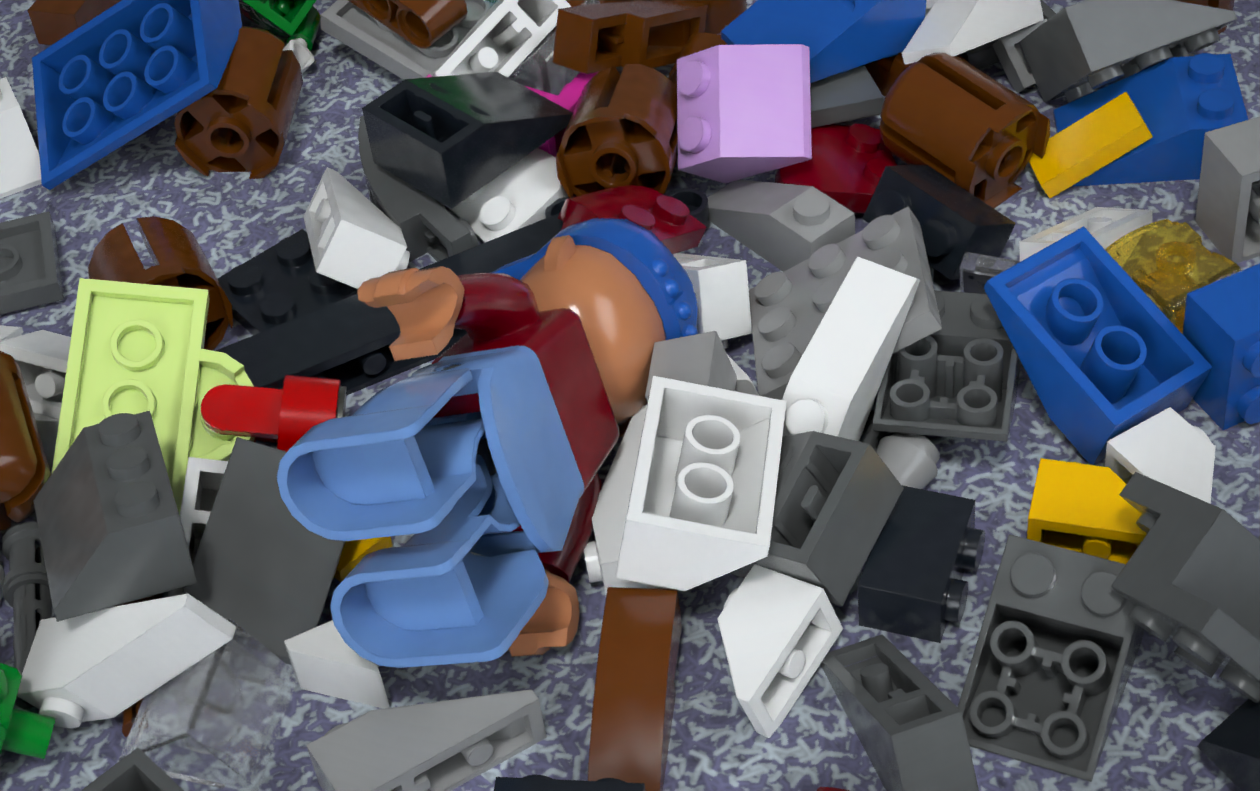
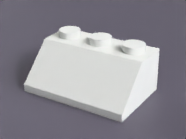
M653 376L615 578L687 591L767 557L771 540L787 401Z

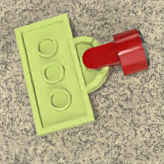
M79 278L52 473L84 427L99 424L105 418L115 414H138L150 410L180 516L188 457L229 461L237 437L252 442L258 440L278 443L277 449L287 452L313 426L333 418L345 417L346 386H341L340 379L285 375L283 389L254 387L244 370V365L226 353L204 349L209 307V292L206 289Z

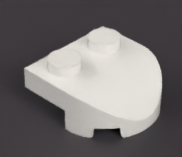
M536 148L457 206L449 209L459 219L466 220L472 227L475 235L485 243L545 219L546 208L557 199L568 197L557 176L556 158Z

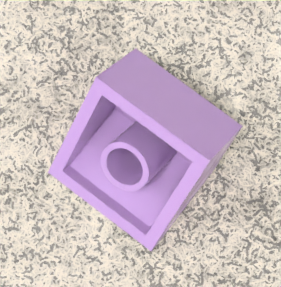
M802 44L717 45L677 59L678 170L726 184L811 160L809 47Z

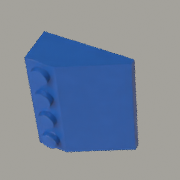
M121 0L32 57L42 186L51 190L215 90L219 85L238 40L239 29L242 27L239 0Z

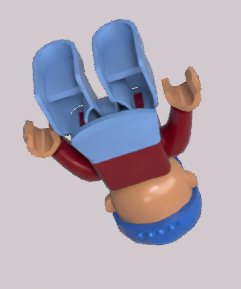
M593 218L570 225L562 229L535 254L506 264L491 273H473L457 276L451 269L443 266L422 270L409 268L388 272L381 277L366 280L357 290L359 301L374 308L387 306L395 316L399 324L400 335L389 346L394 361L438 355L449 343L455 328L467 331V334L438 356L432 364L420 368L412 373L410 377L380 390L352 416L333 418L313 426L287 451L279 462L277 482L280 496L291 515L309 531L326 539L340 541L414 534L401 547L384 548L364 556L333 591L330 608L334 626L344 642L362 658L379 666L394 668L487 662L501 657L506 651H510L511 657L543 655L551 647H564L573 641L579 623V601L575 587L569 582L593 530L592 517L601 490L598 470L614 448L618 438L624 437L632 416L638 413L642 406L648 404L645 393L654 343L698 334L696 293L693 290V284L688 273L651 230H647L627 219Z

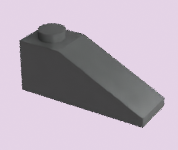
M883 634L827 653L820 665L887 791H979L962 711Z

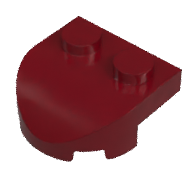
M830 124L811 128L812 159L777 169L775 183L813 186L850 211L865 213L885 167L897 166L890 150L885 146L881 138L880 130L865 124H853L851 126Z
M636 185L617 186L566 199L558 216V219L563 221L561 230L570 225L593 218L627 219L647 230H651L672 254L698 247L707 228L689 214V208L680 200L665 196L654 189Z

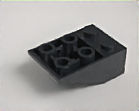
M498 72L405 79L362 108L374 163L451 209L566 128L573 112Z

